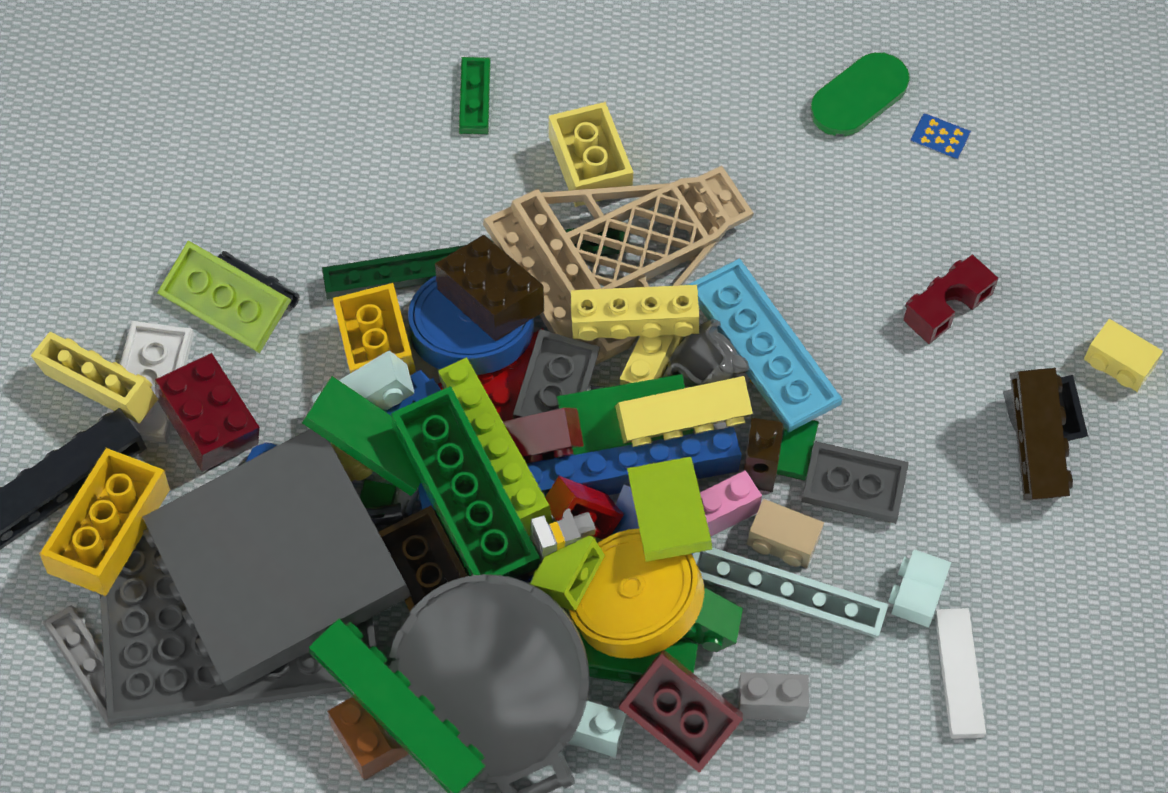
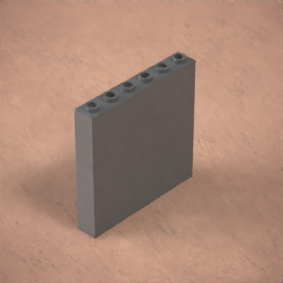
M311 429L143 516L147 529L143 530L144 536L151 548L157 546L160 553L156 557L157 563L164 575L170 573L174 581L169 584L170 590L177 602L183 600L187 610L182 612L189 628L191 630L196 628L200 635V638L195 640L204 658L210 656L214 666L209 668L211 675L218 686L224 684L230 693L309 652V646L336 620L340 619L345 625L351 622L357 626L412 596L331 443Z

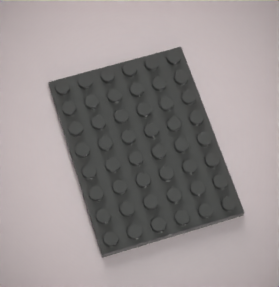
M144 534L107 595L100 594L106 707L109 724L346 691L310 652L297 657L232 693L224 684L218 686L209 670L210 667L214 666L210 656L204 658L195 641L200 638V635L196 628L192 630L189 628L182 614L187 608L183 600L177 602L170 590L169 584L174 581L170 573L164 575L157 563L156 557L160 555L157 546L151 548ZM372 617L356 626L363 634L360 640L369 649L372 646L376 647Z

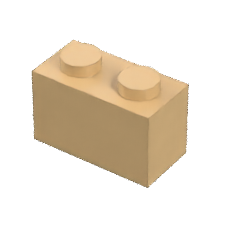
M763 499L749 530L747 545L760 554H771L779 557L788 565L808 568L820 539L824 522Z

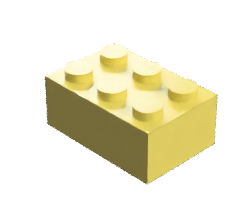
M606 102L549 116L548 137L568 190L633 186V170ZM583 201L573 202L575 207L585 205Z

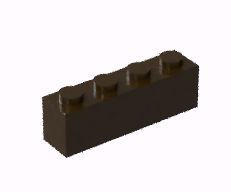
M1056 368L1010 373L1023 500L1070 496L1069 489L1073 487V477L1071 471L1067 470L1066 457L1069 456V443L1063 436L1062 425L1066 423V414L1064 407L1060 406L1059 393L1062 392L1061 376L1056 373Z

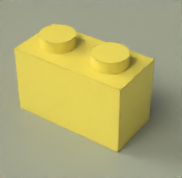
M1108 319L1090 344L1084 360L1089 362L1096 370L1103 371L1115 378L1122 386L1129 387L1138 392L1156 367L1163 350L1113 320Z

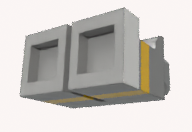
M567 509L563 513L562 520L547 524L544 516L531 519L530 539L540 557L539 567L545 556L582 538L595 534L596 528L589 512L573 517L570 509Z

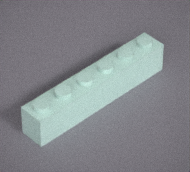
M716 548L693 553V558L705 583L874 638L879 637L889 605L887 603Z

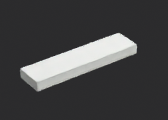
M969 608L936 609L934 615L950 738H984L986 728Z

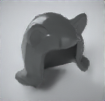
M711 319L699 325V334L686 336L685 340L677 346L670 358L666 374L668 376H672L674 373L682 374L685 385L694 387L737 378L739 374L749 370V364L744 357L737 354L731 342L724 335L718 333L717 328L721 326L720 321Z

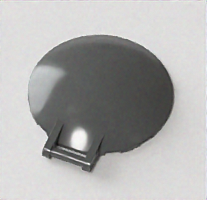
M467 576L446 583L430 592L410 611L411 614L404 622L402 628L397 631L389 657H391L389 669L393 673L399 670L411 682L412 685L409 689L417 697L421 694L424 695L435 706L436 710L433 713L442 722L448 719L459 730L460 735L458 738L466 747L471 743L483 754L485 759L482 763L485 765V770L474 780L475 782L497 783L501 793H549L561 786L565 789L574 785L573 774L562 750L572 739L585 711L589 691V668L583 642L570 617L554 599L542 590L527 582L508 576ZM550 764L552 765L556 774L517 792L514 781Z

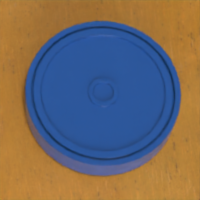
M436 276L428 280L417 290L409 305L408 321L412 345L424 361L439 370L467 357L476 375L495 372L521 357L529 347L534 333L533 318L499 340H493L437 290Z

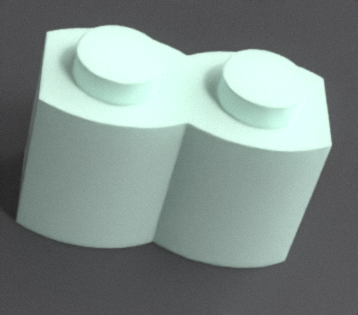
M915 549L912 552L911 558L904 557L898 573L899 576L904 578L901 586L894 584L888 603L894 605L891 614L929 627L951 562Z

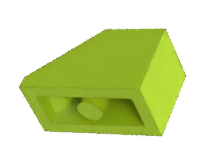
M587 536L545 556L540 567L534 572L530 584L545 592L561 607L576 611L605 555L595 538Z

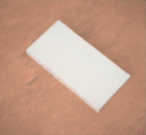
M131 321L120 365L134 375L140 374L148 379L153 385L151 389L155 394V379L187 364L194 337L193 329ZM158 401L140 424L129 419L143 440L167 442L171 422ZM108 408V410H107V413H112V412H114L113 410H111V409H109V408Z

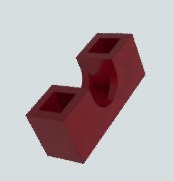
M973 254L964 261L958 260L951 266L944 277H936L928 285L926 291L921 295L918 293L914 294L907 301L903 321L925 342L931 344L951 328L956 312L946 303L947 301L957 300L964 303L971 310H974L994 293L999 278Z

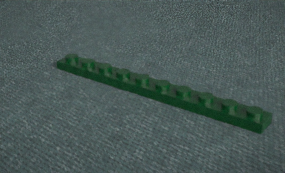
M576 228L565 229V232L567 233V232L572 231V230H574V229H576ZM608 228L606 237L622 242L625 232ZM583 240L580 246V250L597 254L599 244ZM465 245L322 267L327 299H333L334 297L390 283L394 284L395 289L423 285L436 276L435 263ZM603 245L600 256L619 254L620 250Z

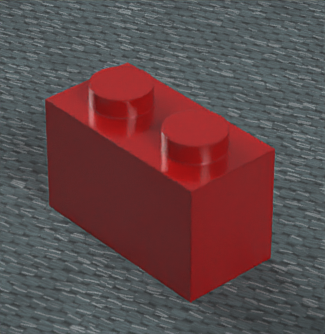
M558 476L545 497L550 506L551 515L556 521L562 520L563 513L567 509H570L573 517L589 512L596 528L595 534L592 536L600 539L611 536L624 516L608 494Z

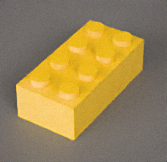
M106 448L39 553L46 572L106 596L144 534L143 530L147 529L143 516L158 509L170 491L164 469Z

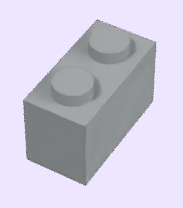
M741 672L737 686V709L743 713V719L805 721L809 709V675Z

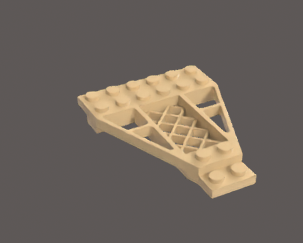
M721 165L698 177L681 178L675 182L665 184L542 193L539 189H536L513 200L510 207L485 218L483 226L499 248L543 284L544 312L539 315L548 330L573 339L571 290L650 287L647 280L689 260L691 264L672 286L683 285L724 237L726 231L750 220L754 213ZM641 197L605 215L595 202V200ZM583 201L595 220L566 233L548 204ZM662 203L671 206L675 211L674 216L670 217L657 213L658 205ZM636 215L650 219L648 229L631 225L633 216ZM654 221L670 225L669 235L652 231ZM675 227L688 231L690 234L689 242L673 237ZM613 228L624 231L623 241L607 238V229ZM629 233L646 238L643 248L626 243ZM587 240L599 244L597 254L580 250L581 242ZM649 240L666 244L664 254L648 250ZM603 245L620 250L618 260L600 256ZM670 245L681 248L680 250L668 255ZM627 252L641 256L639 266L621 262L623 253ZM645 258L655 261L643 267ZM584 260L594 263L592 272ZM598 264L615 269L613 279L596 275ZM619 270L630 273L617 280ZM639 336L627 337L625 339H615L612 337L596 338L590 341L576 340L600 347L595 363L597 365L629 349Z

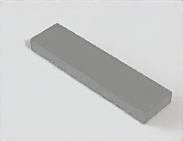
M70 605L43 621V624L105 723L111 729L119 723L109 724L107 720L103 652L73 605Z

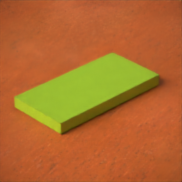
M189 240L157 294L258 353H261L291 302V299Z
M691 456L627 468L646 562L713 550Z

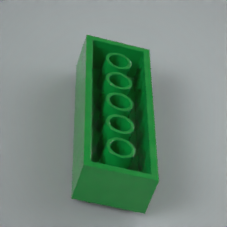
M449 386L392 412V427L467 575H501L516 579L537 569L540 557L452 387Z

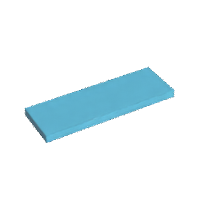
M740 258L687 284L697 285L699 308L708 320L720 321L721 326L717 328L718 333L724 335L731 342L737 354L748 361L749 370L745 373L780 422L783 423L788 433L842 404V397Z

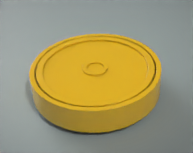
M639 528L618 532L598 542L605 557L576 611L569 609L570 615L583 638L596 650L617 658L646 657L659 653L675 644L693 626L703 605L704 582L693 555L686 554L646 562Z

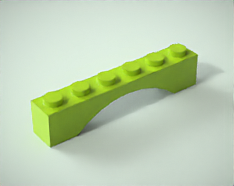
M467 357L438 370L442 388L452 387L527 534L531 535V519L544 516L547 524L553 523L550 506Z

